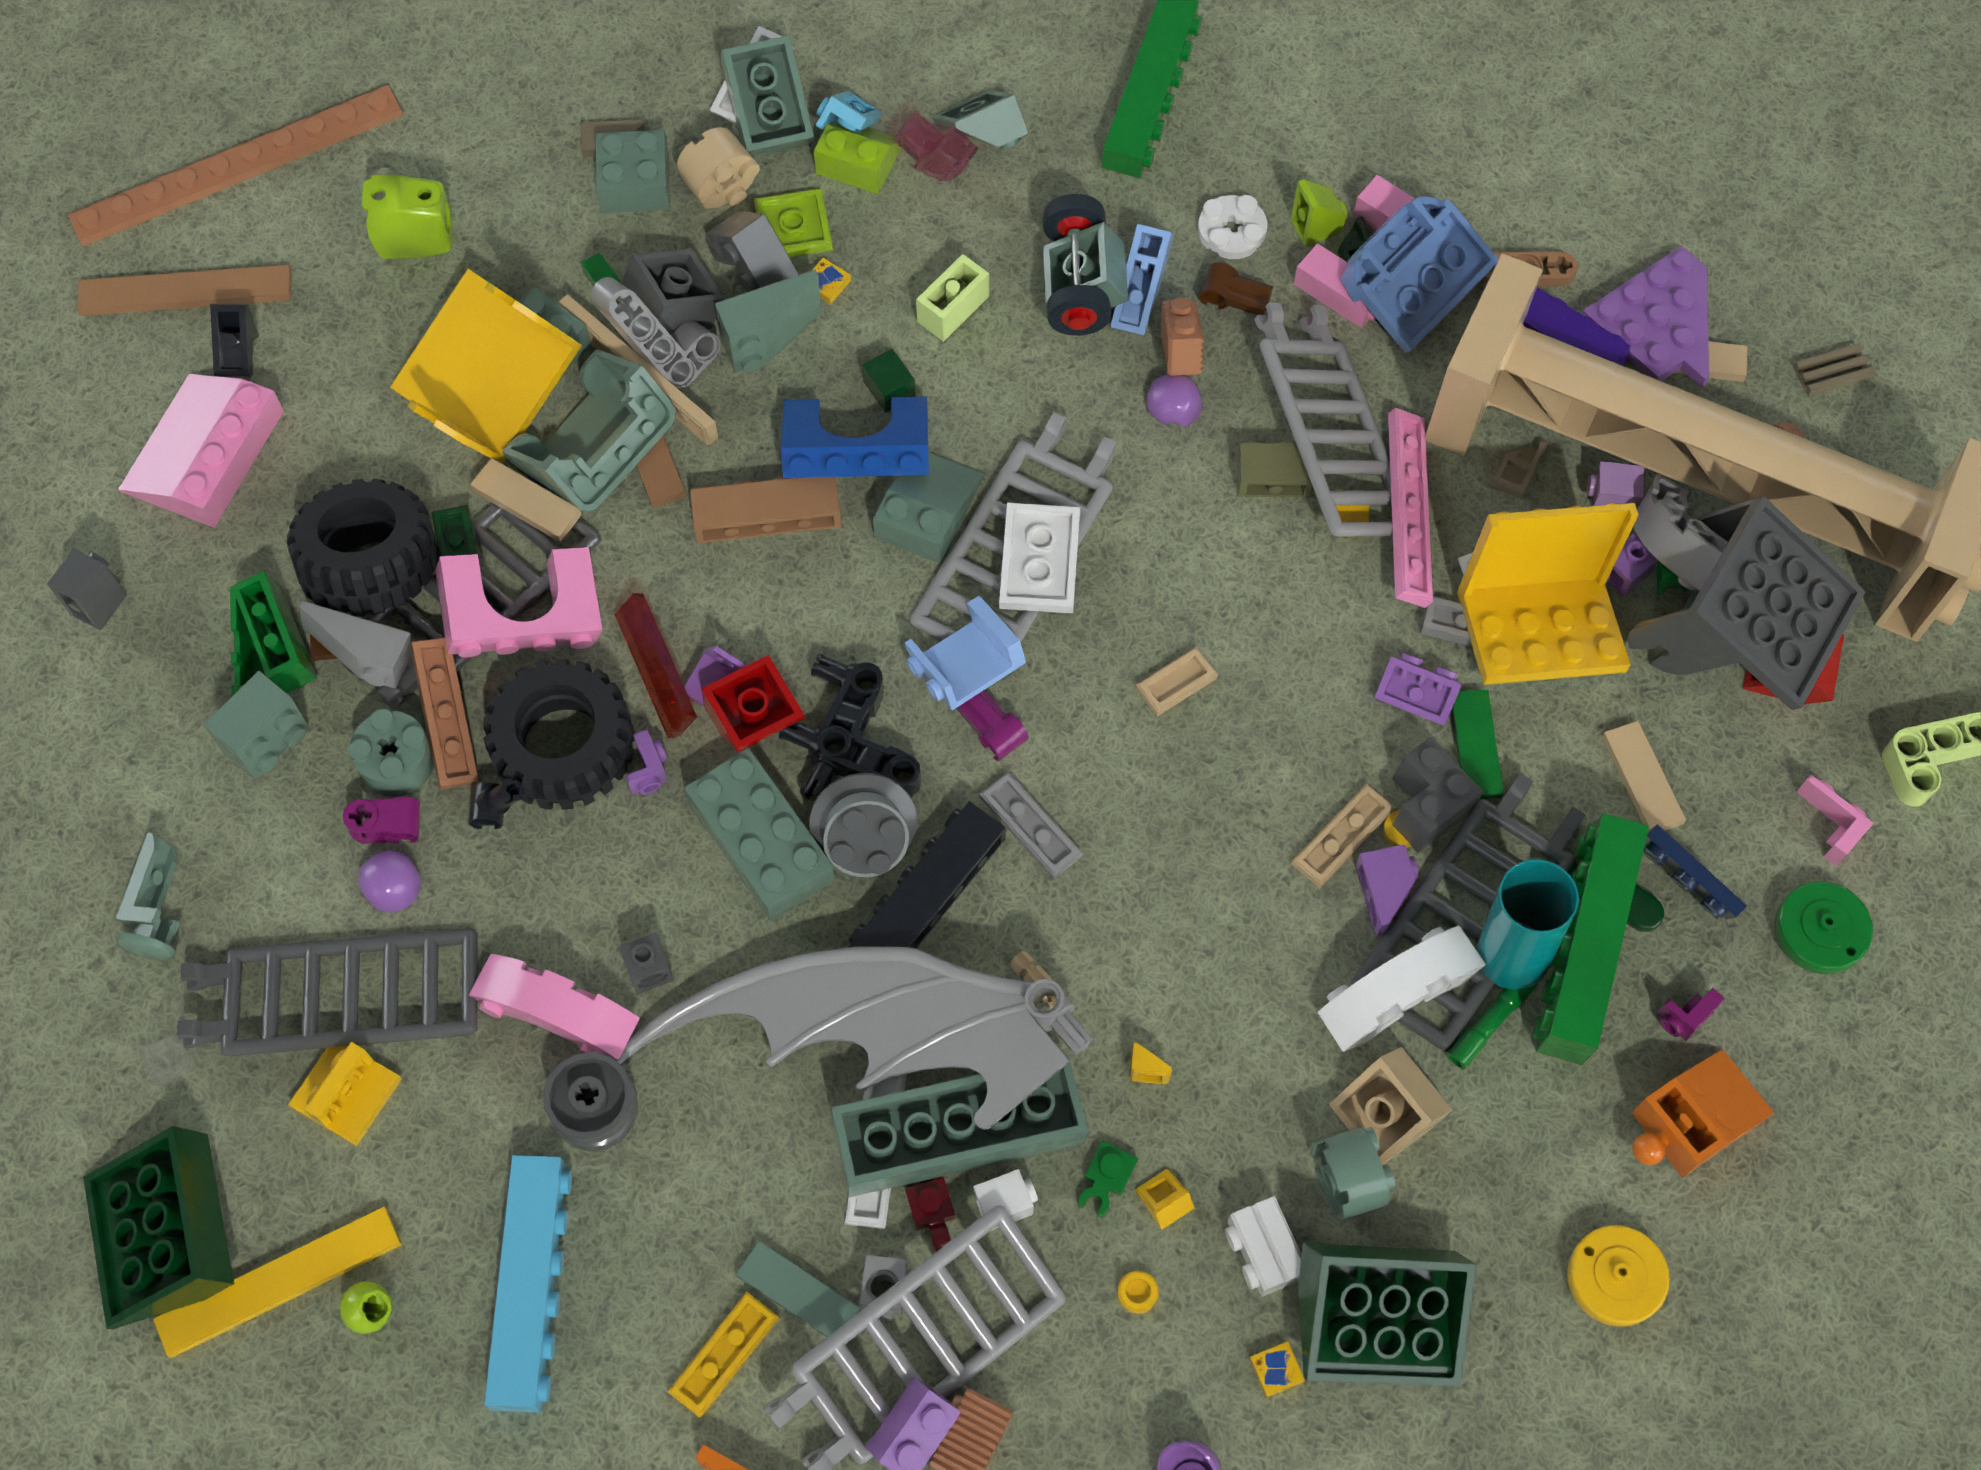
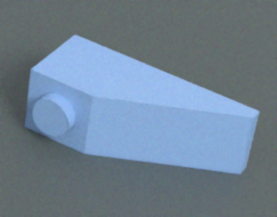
M1137 224L1126 265L1128 301L1116 305L1110 327L1145 335L1174 239L1172 232Z

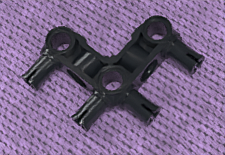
M820 653L816 658L818 663L814 662L812 666L811 676L838 685L840 690L822 726L816 729L798 721L779 731L778 737L781 740H786L808 749V753L812 757V764L814 766L804 786L801 788L800 794L809 800L811 796H814L813 802H815L819 794L830 784L833 776L840 775L845 777L857 773H874L894 780L912 798L921 786V770L917 759L893 746L886 748L863 738V732L870 718L876 716L883 698L882 671L873 663H851L848 666ZM865 681H870L875 684V686L870 689H861L860 687H858L859 684ZM832 744H840L844 747L837 753H831L826 750ZM901 772H908L913 775L910 780L904 782L895 779V776Z

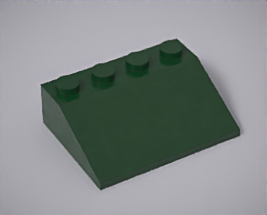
M171 1126L83 1177L106 1329L119 1328L204 1301L234 1285L208 1134Z
M1303 1243L1298 1291L1304 1379L1306 1381L1460 1387L1476 1264L1453 1250Z

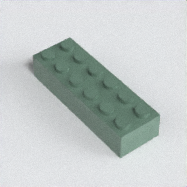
M1071 1063L1066 1064L995 1125L985 1130L980 1129L974 1122L975 1113L984 1104L987 1096V1084L980 1074L832 1107V1123L849 1198L1085 1144L1088 1127Z

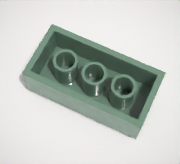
M749 747L684 787L688 804L770 921L835 880L832 863Z

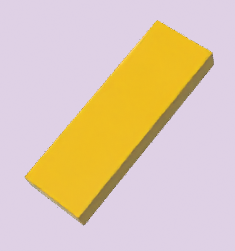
M746 1292L668 1390V1393L701 1419L780 1319L779 1316Z

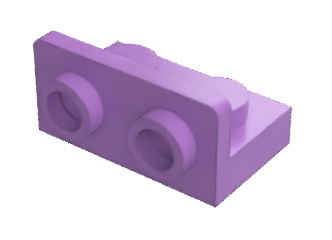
M1403 652L1400 659L1391 656L1374 698L1445 726L1458 693L1463 686V683L1456 681L1458 674L1437 666L1435 672L1421 667L1423 660Z

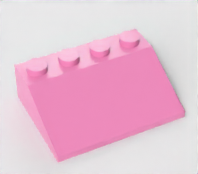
M189 374L118 490L215 528L284 412L274 390L239 378Z

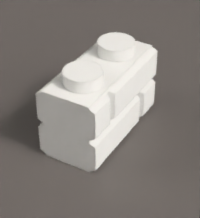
M1270 1197L1253 1206H1248L1232 1213L1227 1221L1229 1227L1225 1228V1234L1234 1252L1240 1250L1246 1262V1265L1242 1266V1272L1251 1290L1257 1288L1260 1296L1263 1297L1297 1283L1302 1254L1276 1197Z

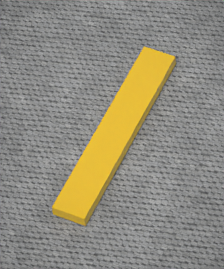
M382 1207L234 1279V1285L204 1301L166 1312L154 1318L153 1321L167 1357L173 1358L401 1246L402 1243L388 1210Z

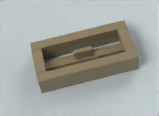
M1858 343L1797 361L1793 369L1807 396L1872 378L1875 370L1873 366L1868 367L1869 359L1867 355L1861 354L1863 350L1861 344ZM1854 357L1853 359H1849V360H1846V361H1842V362H1839V363H1836V364H1832V365H1829V366H1826V367H1822V368H1819V369H1816V370H1812V371H1809V372H1806V373L1804 372V371L1809 370V369H1813V368H1816V367H1819V366H1823V365H1826V364H1830V363H1833V362H1836V361H1840V360H1843V359H1846V358ZM1858 366L1860 368V370L1851 373H1847L1814 384L1810 383L1811 380L1829 376Z

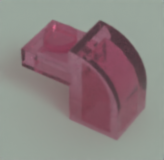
M916 111L908 117L893 138L894 142L916 160L913 168L939 181H949L961 174L979 149L955 126H951L941 134Z

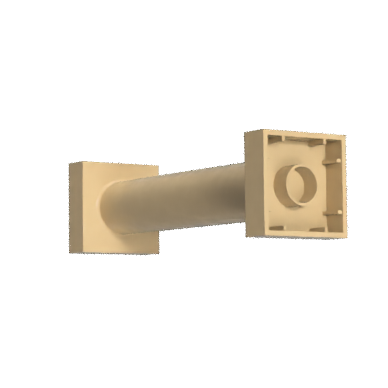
M1501 254L1448 365L1427 429V442L1464 456L1487 406H1494L1733 504L1764 496L1802 532L1894 568L1895 573L1875 625L1915 642H1918L1934 620L1951 626L1958 617L1969 590L1974 593H1978L1981 590L1980 441L1969 438L1933 489L1927 488L1526 328L1523 323L1543 269L1506 254Z

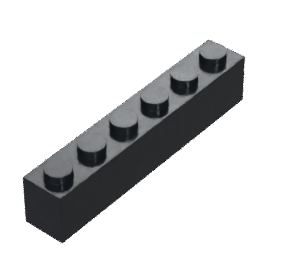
M970 801L962 810L955 809L946 820L944 825L946 829L938 839L932 837L926 843L921 852L923 857L916 866L909 865L902 872L897 881L899 886L892 895L885 894L878 901L873 910L875 915L868 924L864 925L862 923L854 930L849 938L850 945L848 948L907 947L916 949L1005 841L1006 827Z

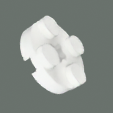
M1226 195L1205 202L1199 217L1198 235L1202 244L1208 250L1210 248L1218 253V256L1226 259L1248 257L1257 250L1266 238L1267 218L1253 196ZM1230 221L1241 225L1235 233L1231 232L1230 228H1224V226Z

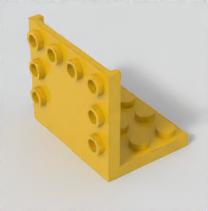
M1608 503L1602 506L1590 507L1571 506L1569 508L1552 510L1540 508L1514 513L1502 511L1487 516L1457 591L1459 601L1463 606V614H1465L1467 629L1470 634L1483 685L1626 673L1631 665L1605 583L1639 516L1635 503Z

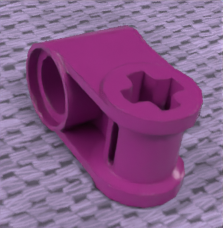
M410 797L354 800L344 809L343 822L349 829L351 837L359 843L389 842L399 844V840H410V843H416L419 841L420 801ZM364 817H369L368 819L364 820V825H357L362 823Z

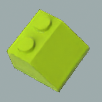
M838 121L826 125L814 149L816 174L879 195L904 144V139L871 128L862 130L856 128L855 131H852L842 126Z

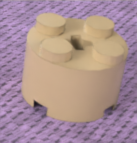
M723 127L713 128L702 133L704 139L695 145L691 141L683 149L676 166L684 183L705 209L719 208L726 203H729L730 206H735L744 201L747 196L746 190L760 171V166L729 129Z

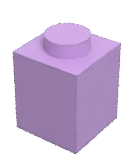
M1600 461L1595 474H1590L1587 481L1586 494L1587 496H1593L1592 506H1602L1608 503H1635L1637 509L1643 500L1644 467Z

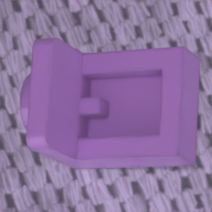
M644 730L633 735L645 768L626 776L632 795L639 792L642 795L653 793L661 787V783L667 781L662 762L667 761V757L659 739L652 742L648 730Z

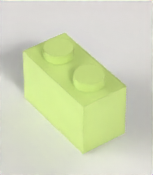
M962 254L916 299L917 322L944 342L989 297V273Z

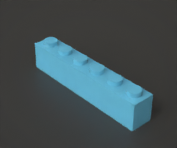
M512 1155L484 1404L491 1411L541 1413L542 1402H548L550 1399L551 1377L545 1376L546 1360L554 1358L556 1343L555 1334H549L551 1317L558 1316L560 1295L559 1292H554L555 1276L562 1275L564 1266V1252L558 1251L559 1235H566L568 1227V1211L562 1210L563 1195L570 1194L572 1187V1171L566 1170V1164L561 1157Z

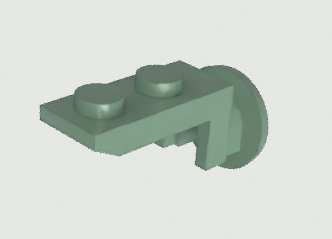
M147 833L116 917V920L133 929L134 933H119L117 943L124 950L137 956L151 960L168 961L172 960L176 954V950L170 946L172 937L176 936L180 922L159 917L177 866L176 848L152 833Z

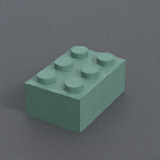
M790 36L723 49L721 63L741 144L754 158L811 145L814 134Z

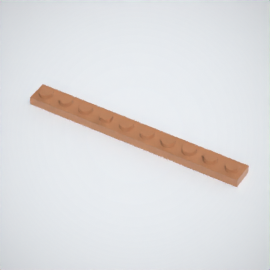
M385 85L70 213L68 217L82 246H86L399 118L403 114L389 85Z

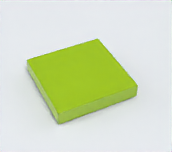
M821 188L754 199L756 213L766 216L789 257L833 250Z

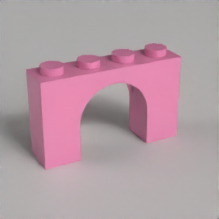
M1376 175L1357 197L1353 216L1356 218L1362 216L1367 225L1378 230L1401 206L1415 198L1379 175ZM1317 243L1297 266L1294 285L1361 328L1369 319L1376 321L1377 318L1361 299L1356 302L1352 301L1347 289L1342 284L1341 276L1348 262Z
M589 547L553 549L546 565L552 597V608L541 618L526 622L505 618L490 606L483 591L478 554L440 556L435 572L447 654H458L460 657L467 658L477 656L481 652L496 651L497 654L507 655L526 648H534V651L545 652L555 649L556 646L571 645L573 649H583L592 646L594 642H597L602 632V624Z

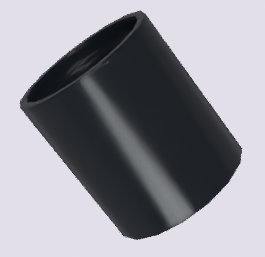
M508 778L500 784L489 782L474 784L471 787L468 824L476 829H482V826H494V829L502 828L504 813L510 809L511 804L519 801L524 795L522 783L518 780L512 782V779Z

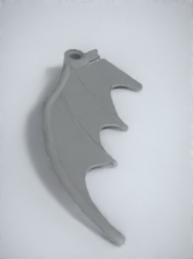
M850 947L804 953L773 961L716 982L670 1007L631 1035L619 1060L615 1061L622 1064L643 1046L692 1021L716 1015L741 1014L753 1017L763 1025L771 1047V1056L766 1061L770 1067L776 1065L797 1049L823 1041H845L863 1047L868 1053L869 1065L863 1080L856 1085V1089L859 1092L865 1091L873 1084L888 1077L922 1070L949 1067L974 1070L984 1078L987 1084L985 1102L974 1116L975 1124L980 1129L985 1130L995 1125L1070 1062L1045 1032L1054 1030L1074 1055L1086 1050L1093 1041V1038L1072 1015L1075 1004L1063 992L1061 986L1053 980L1040 979L1035 982L1005 979L957 966L915 948ZM1046 996L1057 998L1056 1005L1051 1010L1041 1011L1037 1008L1042 998Z

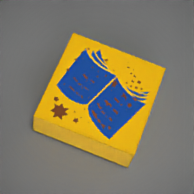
M822 258L812 270L816 269L818 273L821 299L831 305L851 282V274L827 259Z
M1288 1341L1249 1358L1265 1398L1305 1381Z

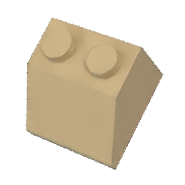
M1402 1047L1379 1057L1329 1103L1330 1107L1349 1130L1357 1127L1363 1129L1373 1128L1379 1141L1380 1150L1377 1151L1382 1165L1431 1130L1452 1111V1108Z

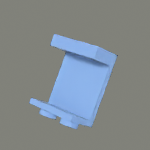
M980 596L967 603L972 622L924 653L912 639L905 642L910 656L906 659V663L917 679L922 676L927 681L925 684L932 697L937 702L942 699L951 710H954L1026 663L1020 640Z

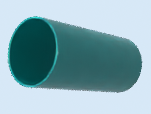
M1527 860L1516 864L1504 875L1476 947V951L1486 964L1481 968V971L1496 985L1507 989L1529 988L1541 981L1549 970L1579 903L1576 884L1563 868L1545 860ZM1517 922L1526 924V925L1532 927V928L1535 929V930H1531V929L1525 928V927L1521 926L1520 924H1518Z

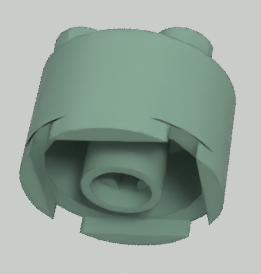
M388 709L374 711L370 717L365 719L356 728L348 747L351 760L364 783L375 793L387 797H394L418 790L429 779L434 768L429 739L422 726L412 716L399 711H389Z
M1357 1127L1312 1143L1313 1159L1320 1157L1322 1162L1321 1169L1316 1170L1317 1177L1332 1212L1340 1210L1338 1215L1340 1221L1388 1205L1391 1199L1389 1190L1396 1187L1388 1164H1381L1377 1151L1380 1150L1379 1141L1372 1127L1366 1129Z

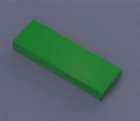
M1459 691L1451 711L1459 767L1483 791L1479 799L1501 798L1504 793L1489 691Z

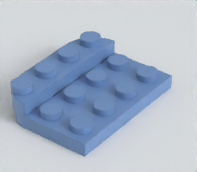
M1420 196L1401 206L1350 257L1346 269L1342 273L1341 281L1352 301L1356 302L1361 299L1406 353L1413 350L1497 264L1499 259L1448 199L1445 198L1441 201L1434 197Z

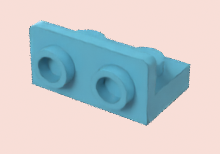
M846 91L835 94L831 98L826 97L822 101L816 113L820 117L816 126L824 129L827 124L838 121L849 130L855 131L856 128L862 130L876 125L883 112L854 93Z

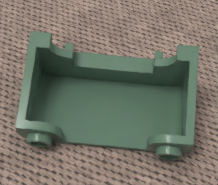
M598 349L584 362L579 374L580 382L589 395L543 444L536 436L524 433L515 437L502 451L514 466L560 498L587 512L595 510L603 503L669 430L676 415L675 407L671 400L642 365Z

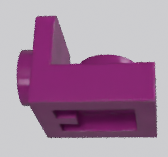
M1712 988L1704 997L1696 993L1682 1009L1672 1000L1668 999L1656 1015L1661 1018V1026L1674 1037L1681 1036L1687 1041L1712 1015L1725 998Z

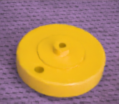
M1609 1225L1595 1229L1587 1234L1575 1246L1567 1267L1568 1285L1576 1303L1588 1316L1609 1326L1628 1327L1645 1321L1659 1310L1669 1290V1268L1662 1251L1647 1235L1627 1226Z

